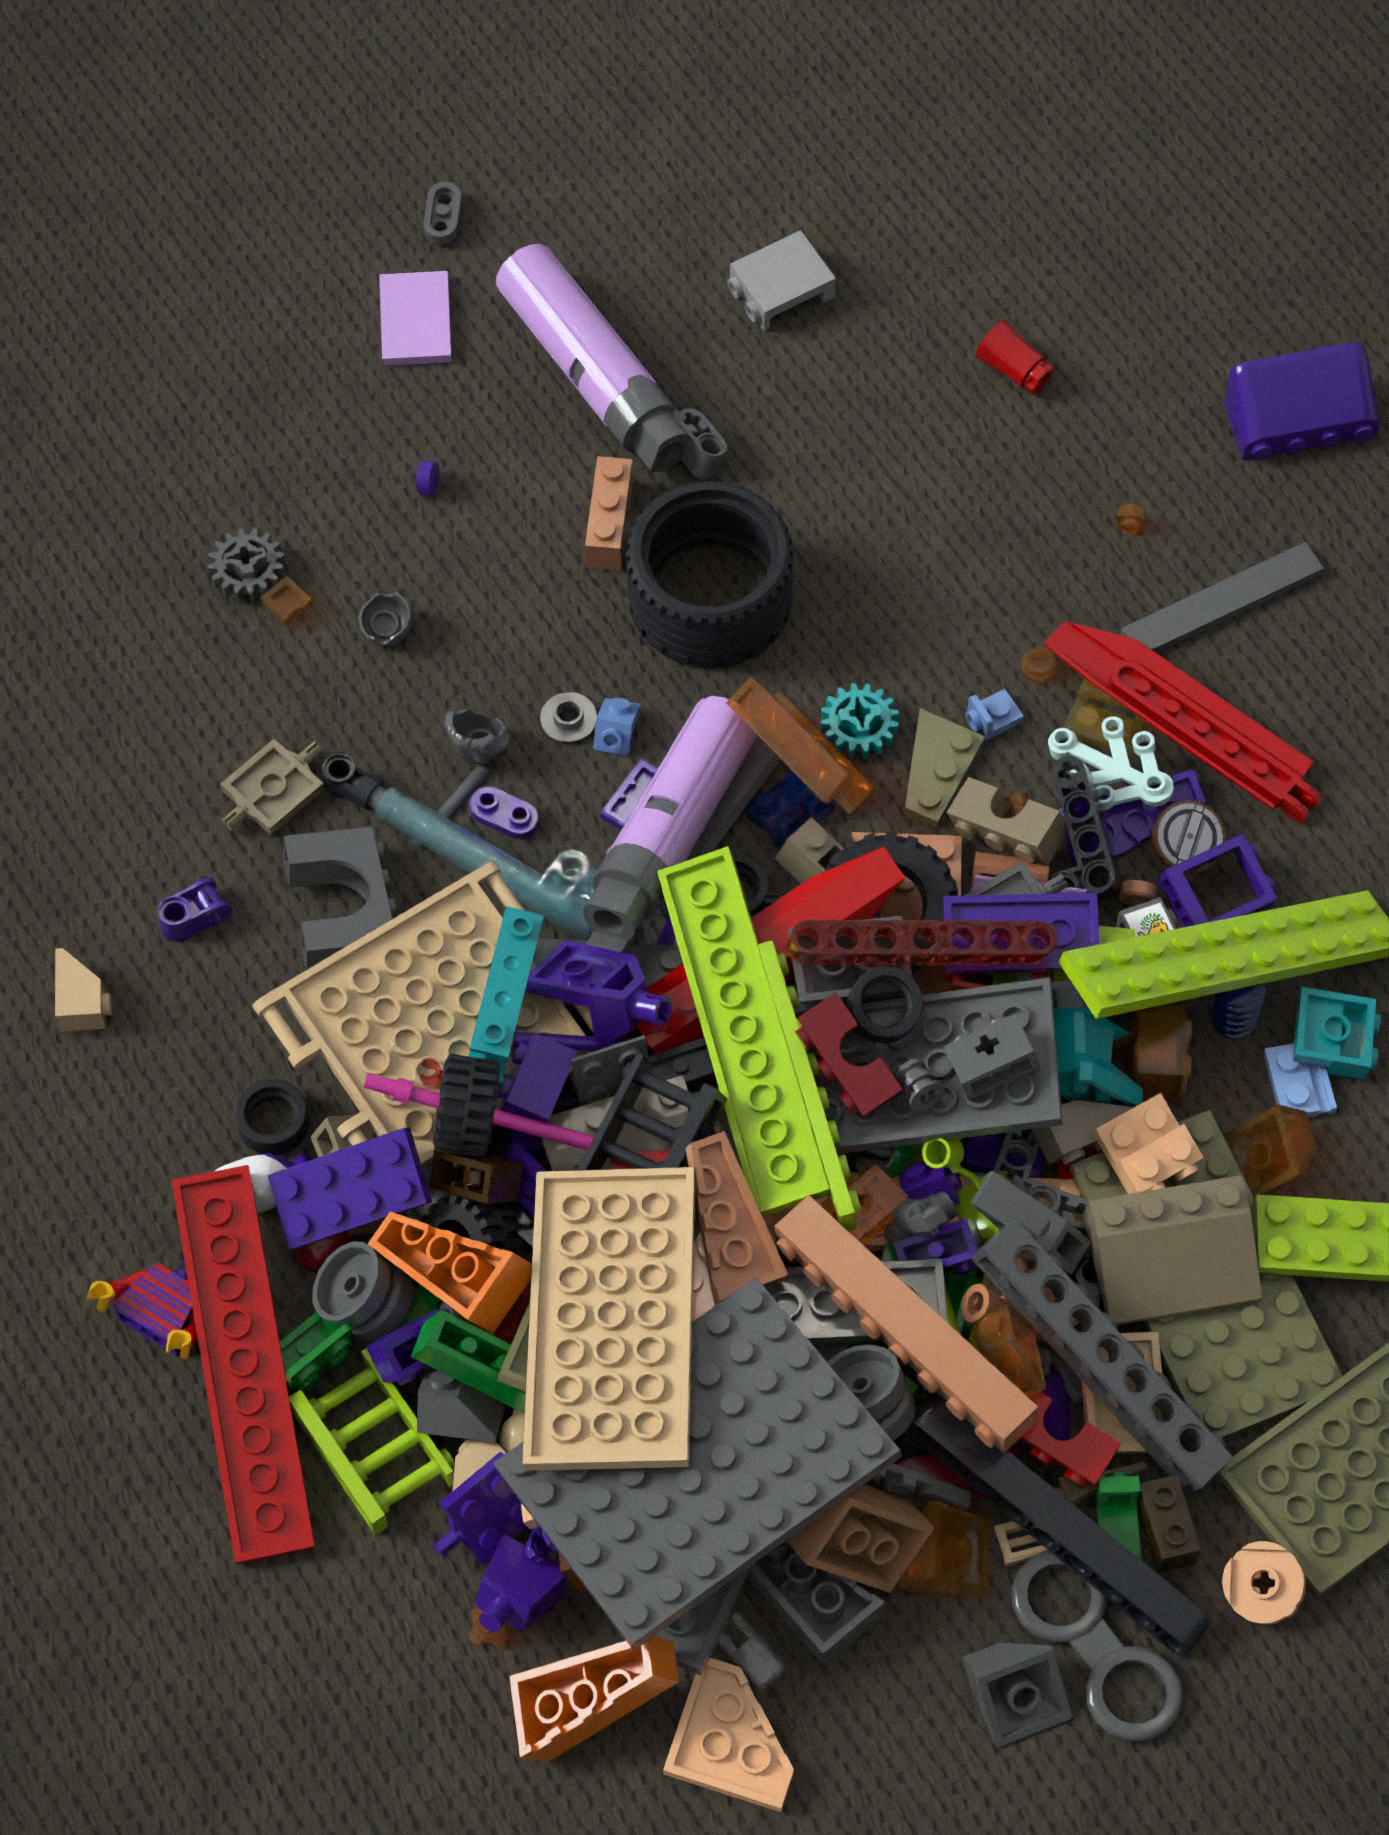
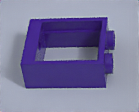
M1243 834L1164 870L1157 879L1182 927L1262 912L1270 908L1278 899L1276 896L1277 888L1273 879L1268 874H1264L1258 863L1260 859L1256 847L1252 842H1247ZM1233 852L1257 899L1208 921L1184 875Z

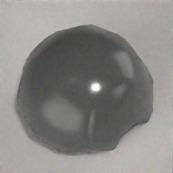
M394 592V594L376 593L362 606L358 616L361 634L370 643L381 647L395 646L407 638L413 625L410 604L398 592Z

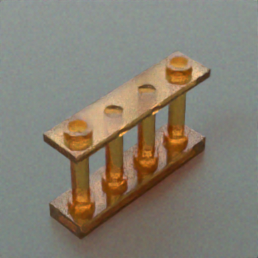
M750 676L726 702L823 802L828 804L834 798L850 815H853L877 790L781 692L773 696L756 678Z

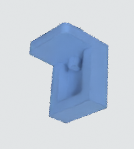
M605 698L596 718L593 748L597 751L628 755L631 747L632 732L639 717L640 704L631 703L624 698Z

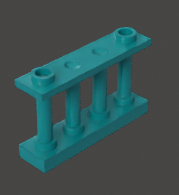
M509 906L505 908L469 1049L470 1057L496 1060L500 1068L498 1088L501 1087L544 917L541 914Z

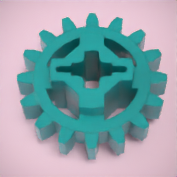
M851 683L849 692L839 687L837 689V699L828 696L826 707L821 708L820 731L825 733V743L828 745L836 742L835 752L839 754L846 749L848 750L849 759H853L856 752H861L862 757L868 759L869 751L871 750L877 755H881L882 744L891 747L893 735L898 734L899 723L897 722L899 711L893 709V698L883 700L884 690L879 689L872 693L870 692V684L867 683L863 690H858L855 683ZM856 714H858L859 720H861L863 728L861 727L860 721H858Z

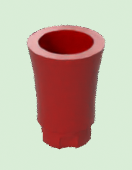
M1002 320L989 331L975 354L976 359L993 367L1011 379L1020 388L1025 387L1033 395L1049 382L1055 370L1053 366L1046 362L1044 356L1032 348L1014 330L1007 320Z

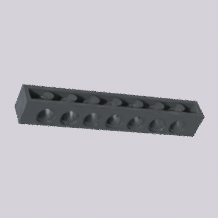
M1013 1219L996 1232L971 1257L974 1263L1169 1476L1178 1475L1182 1490L1186 1495L1201 1489L1230 1460L1232 1455L1227 1451L1223 1439L1205 1427L1198 1419V1413L1193 1406L1182 1401L1174 1393L1169 1380L1160 1372L1152 1369L1144 1360V1354L1140 1348L1134 1343L1128 1342L1117 1330L1115 1321L1108 1314L1100 1312L1090 1301V1296L1086 1289L1080 1284L1073 1282L1063 1271L1061 1262L1054 1255L1047 1253L1036 1242L1035 1234L1028 1226ZM1017 1257L1026 1262L1028 1273L1019 1269L1016 1262ZM1044 1287L1049 1288L1055 1296L1054 1303L1045 1297ZM1071 1316L1080 1321L1082 1332H1078L1073 1328ZM1098 1346L1103 1347L1107 1351L1109 1356L1108 1362L1099 1356ZM1126 1376H1129L1135 1382V1392L1127 1387L1125 1382ZM1153 1405L1161 1410L1163 1415L1162 1422L1155 1418L1152 1410ZM1180 1435H1183L1189 1441V1452L1181 1446Z

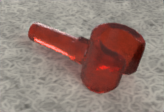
M423 1059L422 1066L427 1069H433L436 1072L431 1076L418 1074L420 1081L427 1087H434L441 1082L443 1070H441L439 1063L435 1059Z

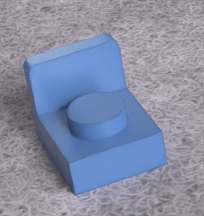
M1005 689L981 701L977 695L969 697L968 709L965 713L970 728L974 732L979 731L981 735L985 736V741L1023 723L1024 717Z

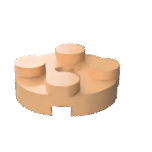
M1258 1541L1241 1548L1242 1550L1237 1552L1226 1564L1222 1580L1224 1595L1234 1611L1246 1620L1262 1625L1276 1624L1293 1616L1303 1601L1306 1589L1305 1574L1297 1558L1282 1546L1272 1542ZM1261 1572H1268L1269 1578L1275 1580V1586L1269 1588L1268 1594H1261L1260 1588L1253 1586L1254 1579L1261 1578Z

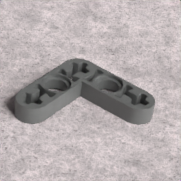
M1030 1129L1025 1143L1019 1141L1022 1130L1007 1132L993 1171L1013 1179L1012 1184L1031 1197L1047 1199L1051 1203V1210L1055 1213L1058 1212L1060 1205L1063 1206L1064 1209L1061 1217L1069 1221L1086 1236L1083 1217L1081 1223L1074 1221L1075 1213L1083 1215L1089 1201L1028 1178L1039 1148L1033 1130ZM1017 1153L1025 1159L1026 1164L1021 1167L1013 1166L1006 1160V1155Z

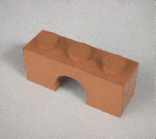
M597 456L585 541L586 568L622 570L626 513L630 510L633 488L632 459Z

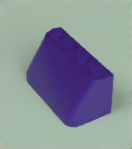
M1351 342L1246 361L1238 364L1230 371L1224 405L1242 460L1250 458L1262 460L1272 454L1283 452L1296 454L1305 448L1316 446L1328 448L1337 445L1339 442L1349 440L1361 442L1378 434L1380 424L1370 362L1365 346L1362 343Z

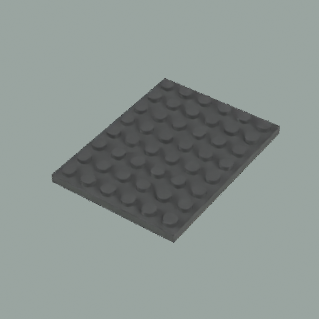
M755 1277L692 1322L689 1467L525 1471L523 1467L524 1441L493 1462L509 1488L634 1651L897 1461L902 1455L897 1445L757 1277Z

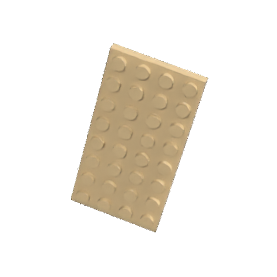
M694 1167L537 1172L523 1443V1467L525 1471L689 1467L695 1227Z

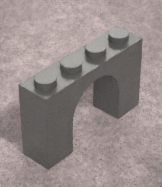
M372 827L284 836L283 860L289 888L320 884H340L354 889L366 901V904L360 910L345 917L301 922V950L305 970H308L396 917L394 898H388L386 892L390 891L389 873L387 869L382 870L380 863L384 862L383 845L381 841H375Z

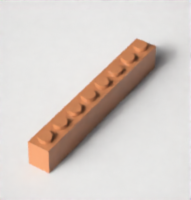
M810 1195L806 1196L775 1225L777 1241L775 1245L781 1254L790 1261L795 1258L805 1267L803 1271L807 1278L818 1287L823 1284L832 1293V1300L842 1311L848 1313L851 1310L861 1320L859 1323L862 1329L871 1338L876 1340L879 1337L889 1346L888 1350L896 1356L900 1365L906 1366L908 1364L918 1373L917 1379L925 1389L931 1393L937 1391L947 1400L945 1403L947 1408L959 1420L966 1418L976 1427V1435L985 1445L990 1448L995 1445L1002 1453H1005L1038 1421V1406Z

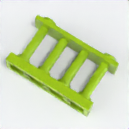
M367 1348L361 1351L364 1364L367 1367L365 1370L317 1400L314 1397L308 1400L301 1389L289 1396L292 1413L374 1535H377L388 1527L385 1516L389 1512L388 1507L439 1474L449 1488L453 1486L455 1462L445 1448L440 1451L437 1449L428 1434L417 1433L416 1416L394 1384L382 1381ZM376 1381L388 1399L337 1431L334 1428L328 1431L322 1422L326 1418L325 1413ZM397 1412L409 1430L360 1462L355 1459L350 1463L343 1453L347 1449L346 1444ZM419 1443L430 1459V1462L379 1494L376 1491L371 1494L364 1484L368 1480L367 1475Z

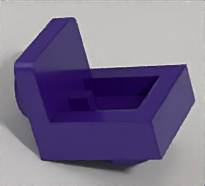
M916 1162L898 1173L901 1192L905 1199L919 1200L944 1190L954 1206L960 1204L957 1189L962 1188V1182L958 1173H952L950 1168H932L925 1162Z

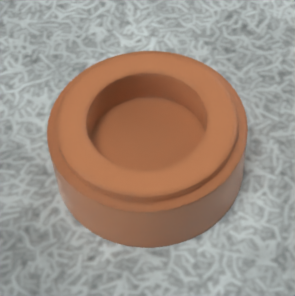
M1142 880L1122 882L1119 892V900L1131 907L1154 900L1157 897V887L1152 883Z

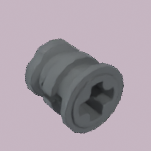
M920 1058L908 1060L899 1066L894 1074V1078L901 1086L902 1092L910 1099L909 1104L914 1111H924L933 1107L944 1095L945 1086L936 1080L933 1073L927 1069L925 1063Z

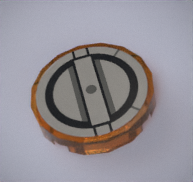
M1185 800L1173 803L1159 814L1152 827L1151 841L1153 849L1155 848L1162 864L1168 868L1211 849L1226 840L1222 820L1212 808L1197 801ZM1218 859L1187 874L1191 875L1205 871L1216 863Z

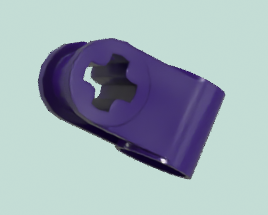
M213 878L200 879L190 887L161 901L158 906V918L162 935L167 940L172 942L186 940L229 917L232 907L227 901L221 899L216 891L217 884ZM176 916L182 917V919L177 922L169 921L171 918Z

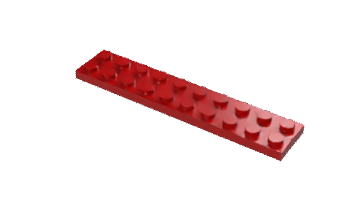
M249 1165L173 1179L171 1182L235 1563L240 1565L316 1549Z

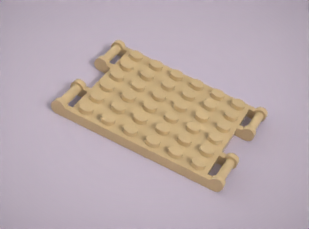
M495 861L488 862L265 994L252 1005L258 1016H264L290 1054L288 1059L295 1069L304 1066L318 1054L322 1055L360 1111V1113L351 1117L337 1128L343 1140L348 1139L352 1146L367 1141L360 1131L367 1125H370L377 1137L410 1127L422 1167L433 1161L435 1149L433 1133L437 1108L408 1101V1104L394 1101L391 1095L363 1087L367 1073L395 1081H398L399 1078L414 1081L413 1086L439 1093L444 1063L450 1054L469 1056V1049L503 920L480 885L487 883L504 908L509 906L524 910L499 875L501 870ZM533 961L530 972L537 967ZM525 991L515 1032L586 1036L564 1006L571 1002L545 998L541 995ZM284 1001L311 1039L310 1042L303 1046L276 1008L277 1005ZM572 1003L593 1032L589 1007ZM514 1036L501 1086L507 1075L513 1077L518 1066L512 1062L517 1047H513ZM577 1051L575 1057L582 1056L591 1052ZM572 1065L570 1067L567 1077L573 1074ZM500 1088L497 1091L495 1109H500L504 1100L498 1097Z

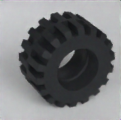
M450 1054L444 1063L439 1092L441 1093L439 1108L436 1112L433 1133L435 1151L475 1157L484 1156L489 1146L499 1084L500 1068L496 1060Z
M458 1195L447 1196L438 1199V1203H433L428 1208L429 1214L424 1215L421 1222L432 1227L447 1230L465 1238L470 1236L471 1240H477L500 1250L504 1249L513 1252L521 1257L518 1253V1249L522 1247V1239L518 1237V1231H521L519 1222L515 1223L513 1220L515 1216L513 1210L505 1208L506 1202L486 1204Z

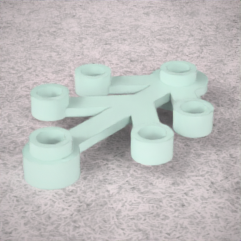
M1108 717L1102 722L1103 736L1109 742L1113 758L1078 742L1075 733L1067 728L1056 729L1050 735L1048 745L1050 754L1054 759L1059 760L1064 756H1074L1100 769L1091 773L1098 797L1102 795L1110 796L1106 800H1100L1102 810H1108L1113 805L1141 799L1149 806L1158 807L1167 803L1174 791L1173 781L1169 775L1158 771L1154 756L1155 740L1151 733L1146 731L1138 732L1132 739L1134 752L1141 757L1144 773L1130 767L1123 740L1125 733L1124 724L1118 717ZM1110 727L1119 728L1118 730L1113 732L1108 731ZM1062 740H1068L1065 743H1058ZM1141 742H1149V745L1144 747L1139 746L1138 744ZM1073 769L1070 771L1071 777L1067 779L1068 781L1075 780L1074 775L1078 773ZM1124 781L1132 786L1113 790L1106 784ZM1076 784L1073 785L1076 791L1080 790ZM1159 785L1158 788H1150L1151 786Z

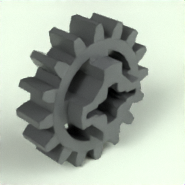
M240 528L238 536L233 537L231 534L226 533L225 543L216 541L214 543L216 552H209L210 564L207 566L214 588L221 587L224 597L229 596L233 592L236 601L240 602L243 595H248L250 601L253 602L255 601L256 593L260 592L264 597L269 596L267 590L269 586L276 589L279 587L278 578L285 577L284 552H281L280 543L278 541L272 542L271 535L268 532L259 537L256 528H253L250 535H245L244 530Z

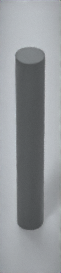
M478 764L433 817L446 824L489 775V771L483 765ZM417 835L410 844L422 851L429 842Z

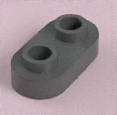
M440 182L433 185L428 191L423 225L425 237L433 244H448L458 234L462 198L460 189L453 183ZM445 201L450 202L448 205L440 204Z

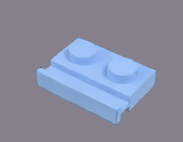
M1294 1044L1264 1049L1263 1056L1281 1122L1336 1112L1337 1106L1326 1066L1293 1061Z

